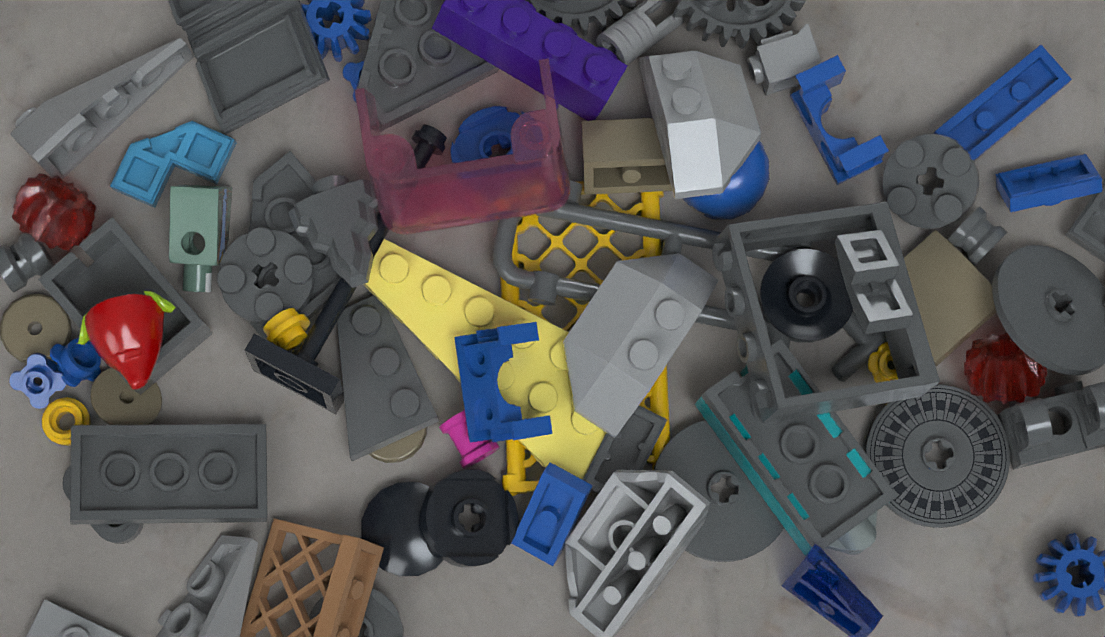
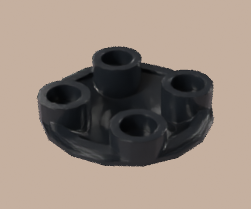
M398 482L382 489L368 503L361 520V539L384 547L379 567L383 571L399 577L420 576L436 569L445 561L436 558L430 553L421 529V507L430 486L419 482Z

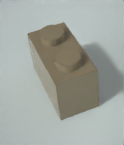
M653 118L581 121L585 195L672 191Z

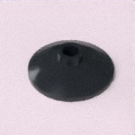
M796 249L784 253L770 264L761 281L760 302L766 318L779 332L792 339L813 342L829 338L839 332L852 315L853 307L846 290L839 261L825 252L815 249ZM802 293L808 294L813 300V305L809 307L801 306L797 301V295Z

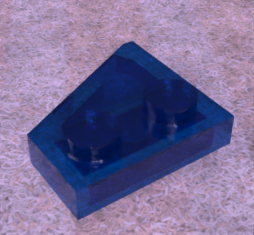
M816 544L796 565L781 585L850 637H867L883 617L873 603L856 587L823 549Z

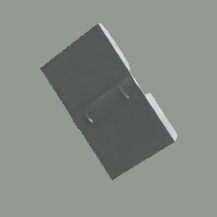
M168 0L177 25L182 26V29L187 33L191 48L197 59L196 67L220 130L224 135L330 80L300 0Z

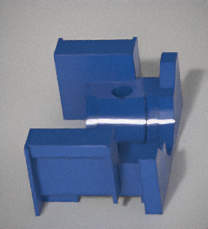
M838 55L795 75L801 89L790 95L837 185L882 163L884 154L889 152L881 135L858 145L854 137L846 139L835 138L823 128L821 116L828 111V107H830L832 102V94L829 89L841 84L846 72Z
M537 322L476 331L477 334L454 337L469 443L492 439V442L510 439L514 441L553 434L550 415L522 419L521 407L509 404L503 399L497 382L500 367L504 362L513 358L512 345L539 341Z

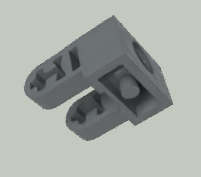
M1082 381L1065 384L1054 388L1056 396L1045 399H1037L1036 393L1009 399L1010 408L1004 409L997 416L1007 435L1013 470L1105 447V382L1083 387ZM1048 411L1055 412L1063 418L1065 428L1062 435L1052 434Z

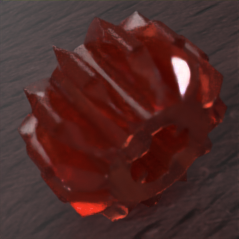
M39 173L36 178H28L15 197L17 200L13 206L14 211L11 217L16 223L20 224L19 230L34 237V242L41 241L45 243L49 249H54L58 246L62 250L70 251L73 246H79L83 239L88 237L93 228L92 223L95 219L94 213L97 207L92 201L88 200V193L78 190L74 187V182L67 183L58 175L51 178L46 174Z
M1007 332L1003 335L988 333L986 339L972 341V348L966 351V359L964 360V375L967 376V383L970 386L971 394L982 396L986 403L995 400L1001 401L1003 405L1008 401L1022 403L1025 397L1038 396L1040 387L1045 385L1047 368L1025 354Z

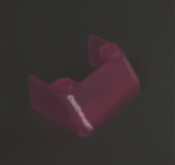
M549 59L539 60L546 109L522 114L515 121L511 130L513 154L417 169L415 152L407 140L395 134L380 135L374 96L365 88L355 90L366 166L382 221L388 229L400 235H413L552 213L566 205L571 195V182L554 72Z

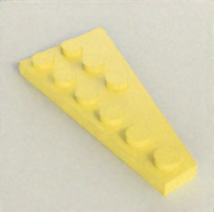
M384 239L373 259L369 282L363 285L425 345V348L437 360L439 359L456 376L460 383L454 337L477 334L476 331L537 322L539 341L512 345L513 358L504 362L500 367L497 378L498 388L501 396L507 403L521 407L522 419L550 415L553 434L519 440L531 452V455L545 468L551 462L583 480L606 432L574 411L573 395L563 341L569 332Z

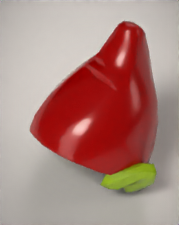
M144 291L145 295L127 294L117 296L96 304L83 316L77 343L85 345L90 341L106 364L120 372L134 390L141 389L148 383L162 349L164 313H172L176 308L170 301L152 291Z

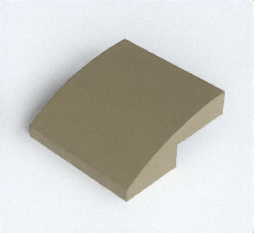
M935 230L905 256L904 261L935 366H938L997 311L993 301L992 285L958 249Z

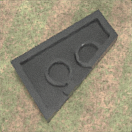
M374 295L345 308L337 321L349 455L351 461H355L439 422V419L387 308Z

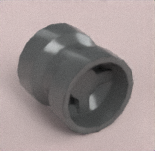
M33 228L21 234L18 242L11 246L3 244L0 246V274L12 292L25 287L28 279L36 275L42 276L54 266L51 256Z

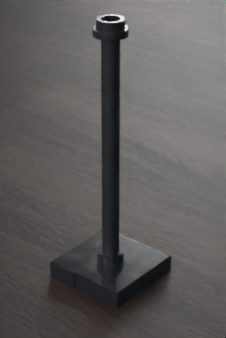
M423 124L420 130H415L411 139L417 145L383 202L384 206L376 214L378 231L369 241L373 258L432 155H442L446 149L444 143L447 137L430 125ZM340 277L298 351L293 350L290 353L254 333L245 348V353L253 371L336 415L344 402L341 381L334 375L318 368L319 364L315 360L357 287L352 288Z

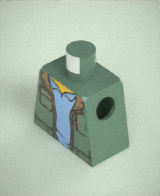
M190 184L170 187L169 262L184 264L183 291L211 292L212 266L220 265L221 259L228 248L232 187ZM196 232L200 233L205 240L203 251L197 249L194 245L193 239Z

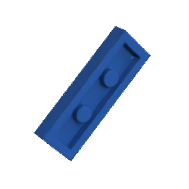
M1039 45L939 127L933 134H940L957 140L970 153L973 161H975L1068 85L1072 79L1042 45Z

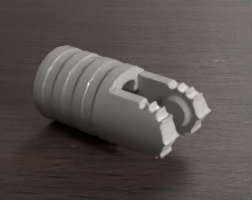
M645 0L599 34L596 39L597 46L610 50L619 61L628 65L678 28L684 21L682 17L674 18L673 14H670L655 27V24L648 15L658 10L664 0Z

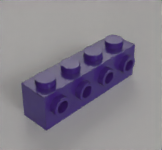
M445 0L432 26V29L587 121L596 120L627 68V65L619 61L613 52L603 47H595L580 38L571 27L563 23H555L538 13L535 7L525 0Z

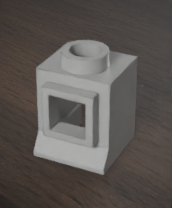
M805 24L796 35L791 30L762 39L760 45L756 48L755 55L747 57L751 78L754 84L762 83L766 96L799 86L800 84L795 75L822 63L809 24Z

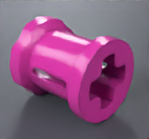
M465 410L451 417L439 427L443 434H449L462 457L459 463L463 469L481 462L500 448L497 442L490 440L469 443Z

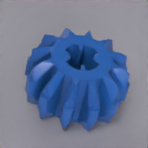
M307 0L309 4L300 3L322 60L326 57L329 50L332 51L336 62L342 61L343 55L341 50L347 48L352 54L356 55L360 49L355 39H369L370 31L364 25L372 20L370 10L362 9L365 0ZM334 15L339 16L341 24L333 22L330 29L325 28L324 20L332 21Z
M1071 533L1066 535L1065 546L1057 539L1048 542V548L1052 556L1043 553L1037 555L1036 562L1047 568V572L1034 574L1033 581L1037 583L1048 582L1049 588L1042 591L1039 595L1042 601L1049 600L1055 595L1058 596L1055 603V612L1059 614L1064 613L1071 603L1074 616L1080 617L1085 615L1086 603L1094 611L1101 610L1104 607L1099 594L1105 596V568L1102 563L1105 561V550L1094 554L1097 545L1096 538L1090 536L1080 546L1077 534ZM1079 565V575L1085 578L1084 582L1072 585V575L1066 572V570Z

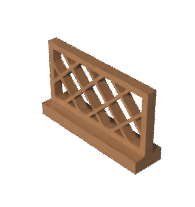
M274 518L242 623L240 637H256V633L266 626L271 637H283L276 619L294 608L301 627L287 637H358L384 547L357 537L340 535ZM286 532L296 535L303 550L287 562L284 561L281 554ZM309 538L315 539L317 541L311 544ZM331 544L339 545L334 566L324 573L317 554ZM308 561L315 580L298 591L290 573ZM281 580L289 598L271 609L267 600L269 589ZM320 590L324 597L320 614L310 620L302 601Z

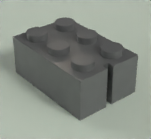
M111 217L79 244L95 262L87 267L71 251L38 280L79 328H81L83 316L92 307L104 300L127 294L145 295L144 291H152L170 301L176 307L172 313H164L161 353L148 383L143 388L135 390L141 395L212 335L213 332L124 229ZM118 372L119 375H120V376L125 380V382L128 384V382H127V380L125 379V377H124L120 372Z

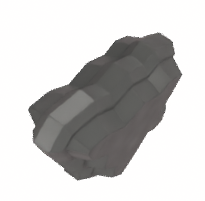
M343 175L324 177L313 184L311 188L312 196L297 202L288 214L297 234L308 237L316 252L329 255L334 271L354 288L369 282L374 259L369 241L378 231L376 212L384 206L380 184L377 180L368 181L364 179L349 182V179Z

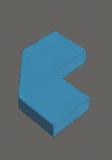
M194 121L175 127L173 131L130 144L110 187L121 194L155 208L174 167L218 184L237 142L229 136Z

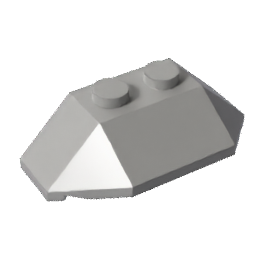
M698 51L639 57L638 64L674 198L682 199L723 193L730 183V178L743 165L761 139L760 127L741 65Z
M680 253L617 261L563 341L574 411L615 438L660 376L702 312L719 280Z
M616 470L613 472L565 542L567 580L571 598L568 599L569 614L596 637H615L656 591L703 526L711 502L673 471Z

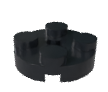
M466 469L448 474L428 488L421 507L420 523L423 536L427 541L428 550L433 556L443 559L454 566L476 567L491 563L499 557L498 555L504 551L507 545L511 544L517 531L518 511L514 498L508 490L505 491L501 484L495 481L497 478L485 471ZM464 505H469L471 513L479 514L480 522L472 525L471 532L465 530L464 524L459 522V514L464 512Z

